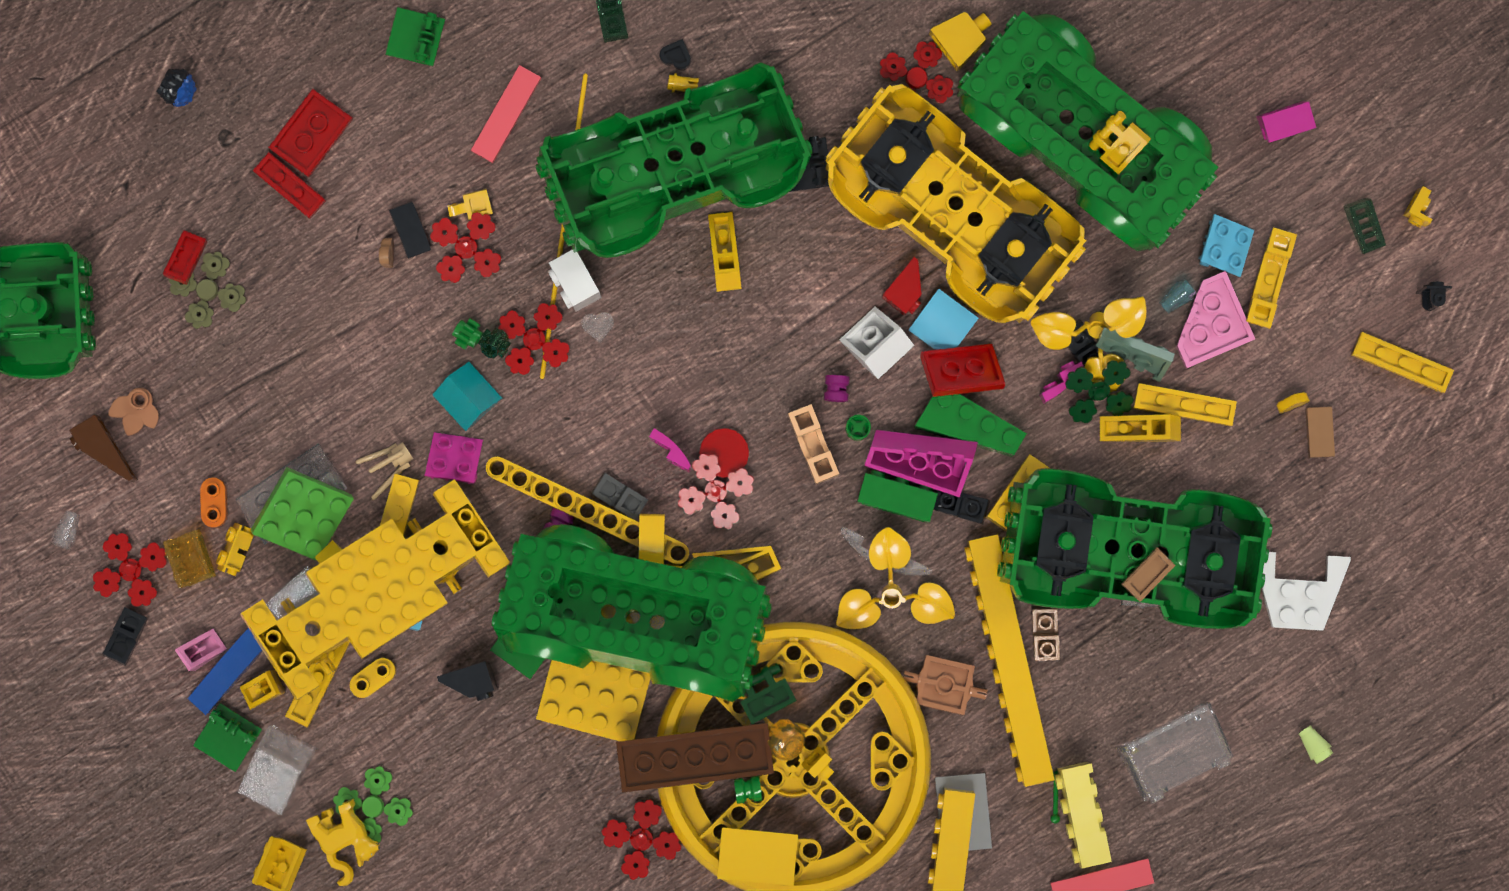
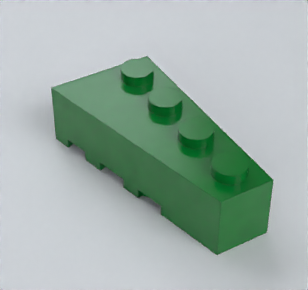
M960 394L932 396L914 426L915 429L942 437L978 442L977 447L1010 457L1015 455L1027 434Z

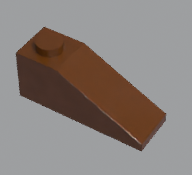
M93 415L69 430L72 434L70 441L77 451L81 449L82 452L130 482L134 483L138 480L100 416Z

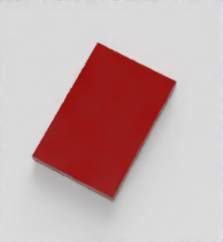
M312 89L268 148L309 178L353 118Z
M993 344L921 352L920 358L933 397L999 390L1005 387L1006 383Z

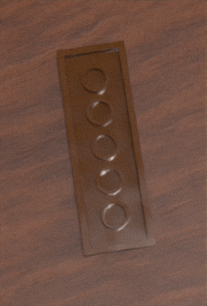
M768 723L616 742L622 793L774 774Z

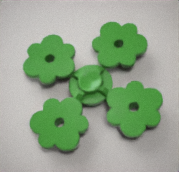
M381 766L376 769H368L365 772L367 780L364 782V786L370 788V792L373 795L366 797L363 802L358 798L357 790L350 791L347 787L341 788L338 795L333 798V802L336 804L335 810L339 815L338 806L343 805L346 800L354 799V813L355 810L360 809L362 806L363 813L369 817L363 822L366 831L370 832L368 836L378 843L381 841L379 833H381L382 827L376 825L374 818L380 816L383 810L388 815V821L390 823L396 822L399 826L406 825L408 818L413 815V811L410 809L411 802L407 798L400 800L395 797L391 800V803L384 807L382 799L377 795H380L382 791L390 789L389 783L392 781V774L388 771L384 772V768Z

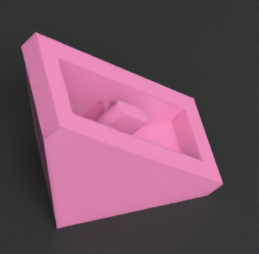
M211 629L178 647L175 651L188 671H196L223 653L227 648L215 630Z

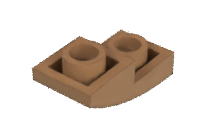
M1031 608L1034 660H1060L1057 608Z

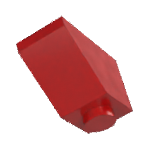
M913 257L882 296L887 303L903 316H906L908 312L913 314L921 305L919 299L922 292L917 258Z

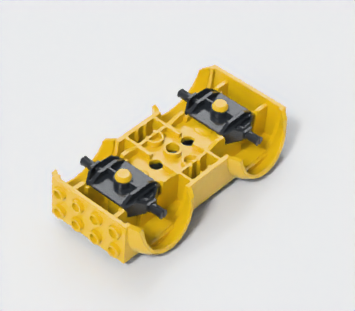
M903 84L889 85L886 89L881 87L873 97V106L870 109L864 108L857 117V126L855 128L850 126L842 136L841 146L839 148L834 146L826 156V170L828 171V183L831 192L840 204L860 221L880 230H887L898 226L946 264L948 285L961 301L979 315L998 323L1014 320L1020 323L1024 319L1029 321L1039 309L1036 303L1039 300L1044 302L1055 289L1052 283L1055 280L1059 283L1071 269L1067 264L1070 261L1075 263L1086 250L1083 247V244L1087 241L1084 239V227L1071 214L1023 178L1009 182L965 147V132L912 89ZM938 181L943 185V192L940 195L935 196L929 192L928 187L931 182ZM959 197L963 202L962 208L959 210L951 209L948 203L949 199ZM973 212H977L982 216V223L977 227L971 226L968 223V216Z

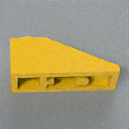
M733 212L709 214L708 220L717 292L741 289Z
M1171 414L1100 416V441L1179 442L1181 441V417Z

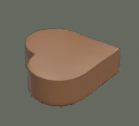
M383 238L381 241L379 262L384 268H393V238Z

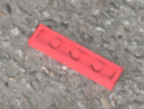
M519 65L472 147L471 152L492 164L494 163L541 80L540 76Z
M1146 858L1051 882L1050 885L1052 891H1126L1154 884L1149 860Z

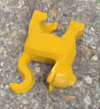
M354 799L338 806L342 823L336 825L333 822L334 811L332 808L322 811L321 819L316 815L306 820L312 835L317 839L322 851L326 854L327 862L331 868L344 872V876L337 881V884L343 887L353 881L354 873L352 867L347 862L337 860L336 853L352 844L355 849L357 864L361 867L364 861H369L380 849V844L367 835L364 823L354 813Z

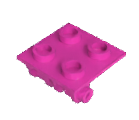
M434 432L425 476L431 477V479L440 478L446 479V481L455 479L456 481L468 484L476 483V472L483 440Z

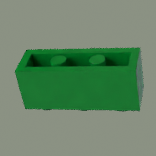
M871 470L870 474L865 473L857 500L858 504L930 523L938 493L933 492V488L919 484L918 488L909 485L910 481L895 477L894 481L885 479L886 474Z

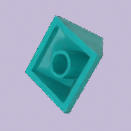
M470 362L450 374L433 393L435 399L465 431L469 430L503 399Z

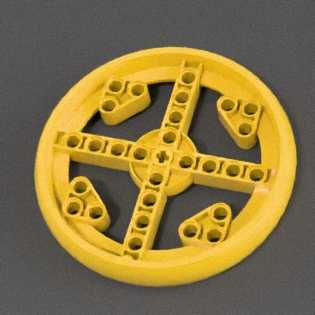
M778 622L763 625V627H766L763 642H758L757 651L760 653L757 664L769 661L766 664L767 667L774 663L780 664L783 668V674L779 678H774L775 682H779L784 678L787 682H816L823 673L822 666L818 661L844 671L857 681L811 726L795 722L775 726L767 717L763 719L765 723H768L769 737L778 735L782 738V746L780 748H771L773 769L781 773L782 781L778 785H772L767 779L769 774L759 775L760 787L764 792V799L761 802L755 803L748 798L745 803L737 804L735 800L712 823L704 812L694 788L695 785L700 789H707L714 783L712 781L704 785L696 783L657 788L661 805L668 822L686 850L703 867L717 877L721 838L716 837L714 834V828L717 825L722 824L727 828L741 829L775 794L787 798H799L810 794L855 840L853 844L836 854L819 859L822 852L819 842L813 838H798L796 862L799 864V871L794 874L793 886L721 880L744 891H842L870 877L883 867L905 843L919 819L929 789L931 774V748L925 718L917 698L900 672L885 656L859 638L839 629L815 623ZM790 646H797L800 649L801 655L799 659L793 661L787 657L786 651ZM815 664L817 666L818 675L815 678L805 676L804 668L806 665ZM862 682H867L871 686V693L865 697L859 695L857 691L858 685ZM675 687L663 711L657 737L695 732L700 716L713 696ZM741 696V697L738 698V699H743V700H744V699H746L747 697H746V696H744V697ZM715 697L743 726L750 725L746 712L736 713L732 707L733 702ZM872 698L880 706L891 731V735L882 731L877 732L871 737L870 741L871 784L881 791L891 787L885 806L873 824L821 773L817 775L818 779L814 785L805 784L803 777L808 771L801 765L816 749L809 750L805 748L803 743L805 737L809 735L815 736L818 739L817 747L819 746L830 757L826 743ZM843 700H850L853 703L854 708L850 714H843L840 711L839 706ZM828 717L833 718L836 723L835 729L831 732L824 731L821 726L822 721ZM885 736L888 738L889 745L885 750H878L876 748L875 740L877 737ZM897 754H903L906 757L907 762L902 768H896L893 765V758ZM787 755H799L800 758L797 761L800 763L797 766L793 764L788 766L786 764L789 761L786 758ZM879 772H886L888 774L889 780L884 786H879L875 782V776ZM826 789H831L835 792V799L831 803H825L821 799V794ZM738 806L746 810V817L739 821L732 817V810ZM848 807L852 809L853 817L849 821H842L839 818V811L842 808ZM865 825L870 828L871 833L867 839L857 837V829L860 826ZM807 843H813L817 846V853L812 857H808L803 853V847Z

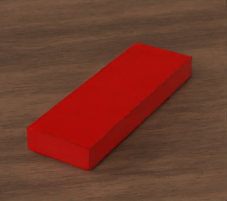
M269 152L253 170L254 173L309 219L326 202L322 196Z

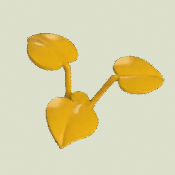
M1144 297L1116 299L1106 306L1104 313H1093L1090 316L1089 322L1085 321L1083 326L1074 331L1076 327L1075 319L1062 312H1051L1036 316L1031 320V326L1039 341L1045 347L1053 350L1068 347L1072 340L1071 336H1077L1085 329H1088L1089 335L1095 339H1098L1104 327L1110 331L1116 330L1117 334L1123 338H1129L1138 334L1144 326L1147 313L1146 301ZM1098 348L1099 357H1091L1085 364L1087 372L1093 374L1091 381H1104L1102 370L1107 368V363L1112 360L1119 363L1124 361L1123 358L1112 353L1103 356V350ZM1116 383L1109 385L1110 392L1116 391L1120 385Z
M886 527L876 534L869 548V559L872 566L877 570L888 568V585L882 590V598L875 597L871 599L869 592L864 589H852L846 592L839 604L836 625L846 629H862L872 626L881 615V610L875 602L884 604L888 608H896L901 602L915 598L911 603V612L915 619L925 624H934L953 619L955 617V610L947 591L936 583H923L918 589V595L912 593L902 596L901 588L893 584V568L900 569L908 563L911 557V548L903 536L891 527Z

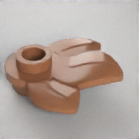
M135 388L128 396L118 397L109 409V416L123 418V427L128 436L138 433L144 425L154 429L159 419L158 410L152 405L153 397L145 388ZM139 396H143L145 399L141 405H138L136 401Z

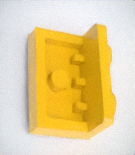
M271 836L264 846V853L259 865L255 868L252 883L272 891H290L307 849L286 839Z

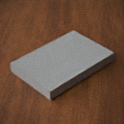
M985 773L935 777L937 799L939 793L943 794L944 788L974 791L975 801L968 851L992 849ZM937 808L938 819H940L941 809Z

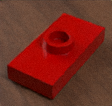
M183 230L163 271V275L187 285L207 244V240Z

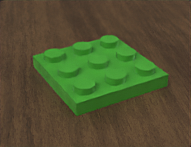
M286 467L253 524L251 533L316 560L315 556L327 546L354 498L352 494Z

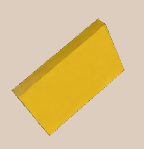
M722 827L717 879L793 886L798 834Z

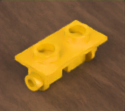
M234 523L233 527H229L225 537L227 544L225 549L219 552L216 560L218 570L225 572L226 568H228L226 573L236 576L237 572L241 571L246 557L237 553L239 548L248 551L254 537L251 533V528L244 526L243 530H241L242 525Z

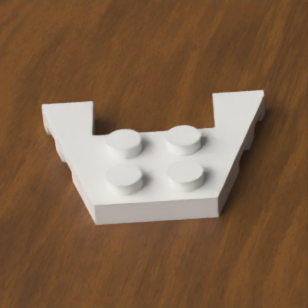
M1269 552L1268 561L1264 563L1263 568L1265 584L1262 591L1271 627L1324 630L1351 557L1326 556L1325 582L1275 579L1276 552Z

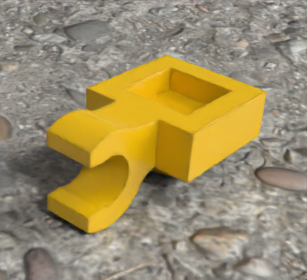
M487 189L463 194L464 202L447 205L450 217L467 213L470 220L472 214L476 212L482 215L493 214Z

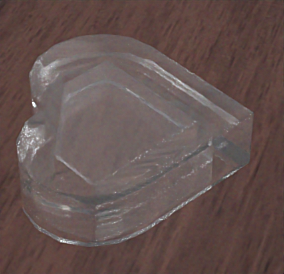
M607 312L599 313L597 316L587 314L583 317L581 325L586 333L601 343L613 328L614 320Z

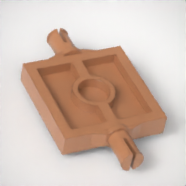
M925 655L923 667L919 674L908 671L903 673V678L906 682L916 684V698L920 706L958 715H965L966 705L971 696L985 700L987 695L983 694H987L988 691L987 689L973 687L972 677L975 666Z

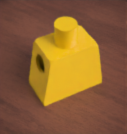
M963 12L930 29L929 35L954 69L959 71L985 44L986 38L982 32L992 24L984 13L972 20L967 12Z

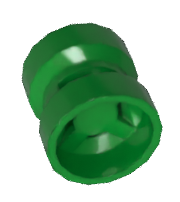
M854 415L846 423V434L854 441H862L869 435L871 424L865 416Z
M752 776L747 781H744L742 778L734 779L737 804L745 803L748 798L754 802L762 801L759 776Z

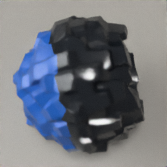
M168 69L156 92L164 99L166 104L181 107L192 102V97L197 88L195 87L192 75L187 70Z

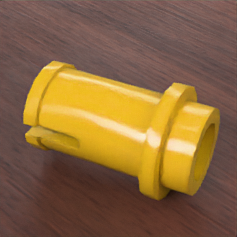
M674 73V75H669L667 89L672 90V93H674L675 91L685 92L688 88H698L699 78L677 76V73Z

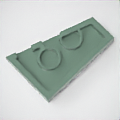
M1105 327L1096 343V347L1109 354H1116L1123 358V360L1128 359L1135 364L1134 368L1138 371L1143 372L1145 369L1154 374L1152 379L1158 382L1163 378L1175 355L1164 347L1150 345L1140 338H1123L1117 334L1116 330L1110 331Z

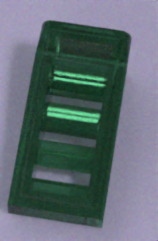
M1363 198L1343 206L1362 254L1386 246L1372 199ZM1362 208L1365 209V212L1356 215L1355 211ZM1368 217V222L1359 224V220ZM1372 227L1373 231L1365 234L1362 233V230ZM1376 236L1377 240L1365 243L1366 239Z

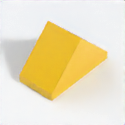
M275 670L266 671L240 687L250 710L286 693Z

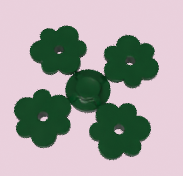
M1112 360L1108 362L1107 368L1102 370L1104 381L1095 380L1092 382L1093 374L1087 372L1084 367H1079L1075 372L1068 373V380L1065 382L1066 388L1069 390L1074 389L1075 393L1088 390V395L1091 398L1084 401L1079 399L1075 402V405L1069 408V414L1073 416L1074 422L1089 423L1092 420V416L1097 413L1093 400L1101 401L1107 398L1106 410L1112 412L1113 416H1121L1124 412L1131 410L1130 405L1134 401L1132 395H1125L1123 391L1109 395V385L1115 383L1120 385L1124 382V379L1131 375L1130 369L1127 368L1124 361L1118 363Z

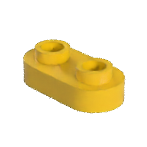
M380 658L354 675L350 681V690L353 695L359 698H366L389 683L396 675L395 664L387 658ZM380 666H385L387 669V673L383 676L378 673ZM361 680L366 682L364 690L358 688V683Z

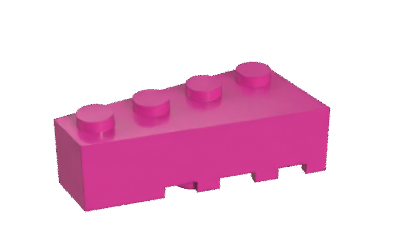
M876 430L864 466L960 497L978 442Z

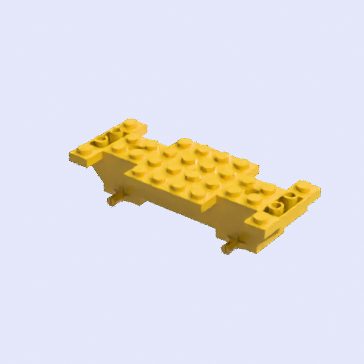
M455 479L433 493V496L446 515L423 529L416 518L409 521L407 525L414 534L411 537L405 539L394 521L390 519L307 571L305 574L319 595L300 607L295 608L290 598H287L280 603L287 615L276 620L262 599L240 614L254 635L255 640L296 700L319 687L318 682L308 667L320 663L327 675L334 672L336 668L328 657L332 651L343 645L346 641L349 640L362 659L447 605L448 602L436 585L446 582L453 595L459 592L462 588L454 576L474 559L477 560L488 578L510 564V561ZM433 545H443L446 551L445 554L439 555L435 553ZM309 624L315 625L318 628V635H308L305 631V626Z

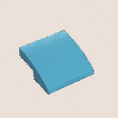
M938 289L908 331L934 350L956 348L976 323L978 317Z

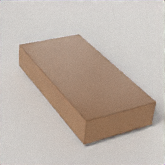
M1332 407L1306 408L1309 458L1334 457Z
M1156 547L1121 584L1141 602L1176 565Z

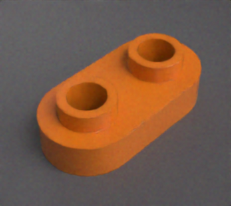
M208 478L200 487L201 519L205 525L218 528L227 520V488L222 480ZM212 485L217 488L216 493L213 495L209 493V487ZM212 510L217 512V517L214 520L209 517V513Z

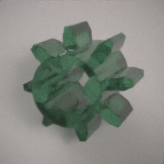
M494 328L492 332L486 329L481 335V340L478 344L481 345V351L486 357L495 359L497 355L501 358L505 356L511 342L508 341V335L505 331Z

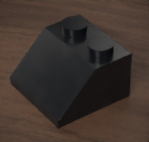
M489 661L437 676L438 682L469 698L476 697L477 701L494 697L493 691L498 690Z

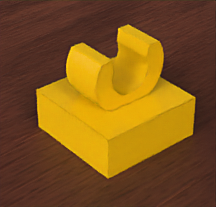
M819 746L801 764L814 778L821 773L828 779L834 773L828 766L832 759Z

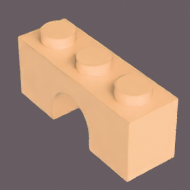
M812 404L788 413V418L815 485L839 476L838 469L827 447Z

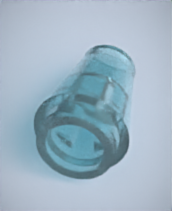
M1185 278L1180 282L1177 280L1159 303L1169 314L1171 311L1193 300V296L1197 292Z

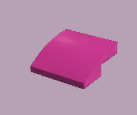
M654 428L649 436L650 440L670 451L666 457L668 462L690 473L692 468L683 452L672 440Z

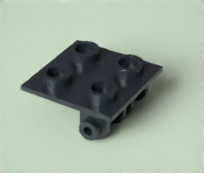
M809 137L808 141L812 147L810 160L801 180L790 192L829 187L828 171L826 170L827 162L825 161L828 155L826 137Z

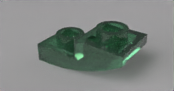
M596 0L604 43L627 39L628 33L621 0Z

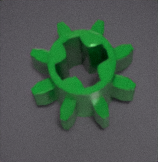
M471 318L467 322L461 320L452 333V336L457 338L454 343L464 350L468 346L475 348L483 335V332L478 330L481 325Z

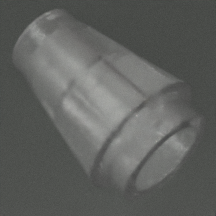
M65 511V514L51 535L53 538L51 543L53 545L68 550L71 549L72 545H75L80 515Z

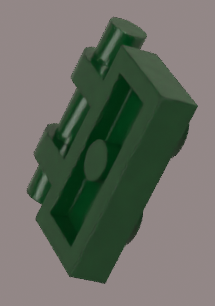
M777 663L769 667L766 665L760 668V672L753 675L751 689H746L749 697L740 702L751 724L797 701L785 678L777 683L775 682L773 676L782 672ZM766 680L769 687L755 693L753 686Z

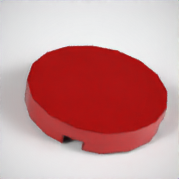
M727 428L716 429L709 433L702 441L699 451L700 454L705 453L707 456L714 454L718 457V465H720L721 471L716 473V476L720 478H728L729 473H736L739 468H744L749 457L748 444L743 436L735 430Z

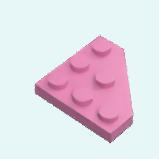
M1226 271L1205 279L1200 284L1176 345L1186 369L1255 340Z

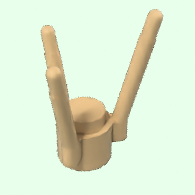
M403 442L399 445L395 443L389 448L356 460V464H361L388 454V458L369 469L370 473L391 462L394 467L400 465L372 495L371 498L373 500L392 483L395 473L401 474L410 467L408 462L413 457Z

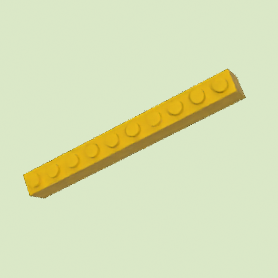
M997 534L968 541V547H964L967 562L971 561L973 566L970 578L972 585L977 586L979 595L975 596L978 611L983 610L985 620H981L983 634L988 635L990 644L986 645L989 659H994L996 669H992L995 684H1000L1001 688L998 700L1000 708H1005L1007 718H1004L1003 721L1006 733L1011 732L1013 742L1009 743L1012 758L1016 757L1018 767L1015 768L1017 781L1022 782L1024 787L1053 781L1055 779L1010 584L1000 582V577L997 576L998 564L1003 561L999 536Z

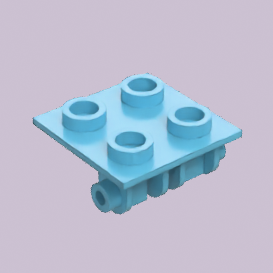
M1214 214L1212 221H1209L1210 227L1208 235H1205L1206 242H1203L1202 254L1198 258L1200 260L1199 264L1206 267L1210 265L1241 277L1254 230Z

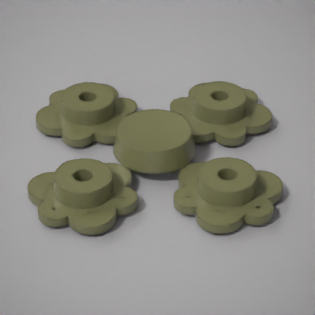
M215 252L214 254L207 253L203 256L204 264H202L201 270L206 272V276L209 279L200 281L198 285L193 280V273L187 285H181L180 282L169 278V283L172 284L170 286L172 294H181L183 297H187L189 291L196 290L197 296L202 300L197 304H190L189 311L185 315L186 321L192 323L196 329H199L201 326L209 327L212 324L211 317L214 315V311L209 308L206 301L213 300L217 294L221 300V307L224 309L229 308L232 312H237L241 305L246 303V298L243 296L245 289L240 285L234 287L233 284H227L225 289H221L218 292V286L213 280L217 279L218 276L224 277L226 275L225 269L230 265L229 260L222 257L220 252Z

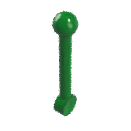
M1054 771L1053 775L1058 774V771ZM1054 780L1053 815L1050 820L1052 823L1057 824L1060 821V816L1058 815V789Z

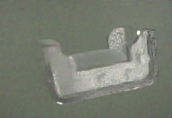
M1203 702L1193 707V712H1185L1184 715L1143 736L1135 738L1136 741L1125 742L1116 747L1143 801L1150 800L1151 804L1165 798L1163 793L1216 766L1218 769H1221L1232 763L1230 759L1234 755L1210 702Z

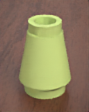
M1311 725L1299 733L1310 759L1314 760L1316 764L1333 754L1330 749L1332 746Z

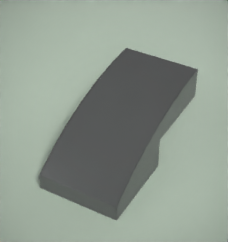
M605 472L591 492L597 498L635 521L648 501L647 498Z

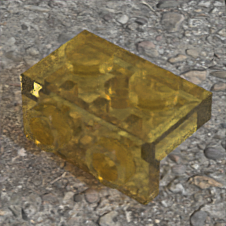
M200 529L163 541L165 554L169 559L173 577L178 588L194 586L216 577Z

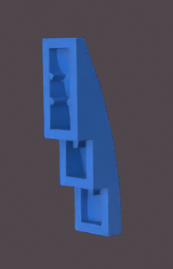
M249 628L188 697V700L205 715L212 711L220 699L230 691L238 679L247 672L263 652Z

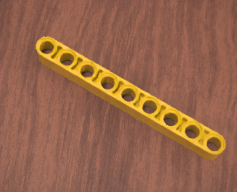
M492 457L486 463V472L494 480L639 548V536L636 539H629L626 535L627 528L632 525L639 527V522L504 458ZM496 462L504 464V471L500 475H493L491 471L492 465ZM520 472L525 473L527 476L526 483L522 486L515 485L514 476ZM541 483H546L549 485V493L543 497L538 496L536 493L537 486ZM562 494L571 495L572 503L570 506H560L558 500ZM586 504H591L595 508L594 515L590 518H585L581 514V509ZM606 516H616L617 525L614 528L609 529L604 526L603 521ZM665 535L664 560L675 565L686 563L690 555L687 546ZM679 546L685 550V557L677 561L671 557V551Z

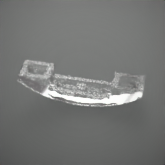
M842 526L840 533L845 541L856 553L870 562L869 550L861 546L865 537ZM912 559L908 561L906 567L900 569L893 568V573L907 576L931 575L933 571Z

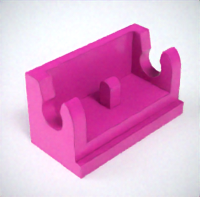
M1302 101L1256 116L1264 140L1267 139L1268 143L1316 128L1308 101Z

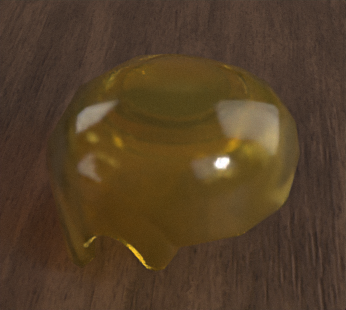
M789 719L777 721L770 728L772 738L767 743L770 746L772 755L781 761L792 760L802 752L805 744V734L800 726Z

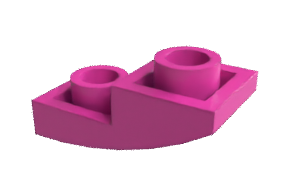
M1071 361L1060 367L1062 372L1057 377L1061 384L1058 385L1054 381L1044 386L1045 392L1039 395L1044 404L1066 389L1065 382L1068 380V373L1075 372L1077 368L1083 367L1082 362L1075 365L1074 361Z

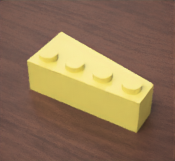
M1083 762L1057 768L1058 774L1054 775L1057 789H1062L1064 799H1060V805L1063 814H1067L1069 824H1066L1068 838H1073L1075 848L1071 849L1074 863H1079V867L1086 868L1112 862L1104 827H1101V822H1103L1099 803L1095 801L1098 794L1096 783H1094L1093 778H1090L1089 773L1093 772L1092 763Z

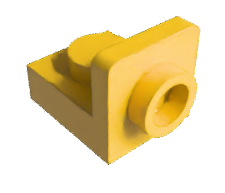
M1424 186L1416 190L1403 214L1409 218V223L1420 228L1422 226L1426 227L1432 222L1431 218L1420 213V211L1424 212L1431 201L1428 198L1431 190Z

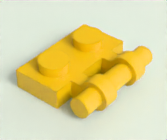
M1118 111L1115 116H1110L1106 121V126L1102 130H1098L1093 135V140L1089 143V147L1092 150H1097L1101 147L1105 151L1100 159L1117 174L1151 140L1133 122L1125 128L1122 122L1126 119V115L1122 111ZM1112 133L1118 136L1114 143L1109 139Z

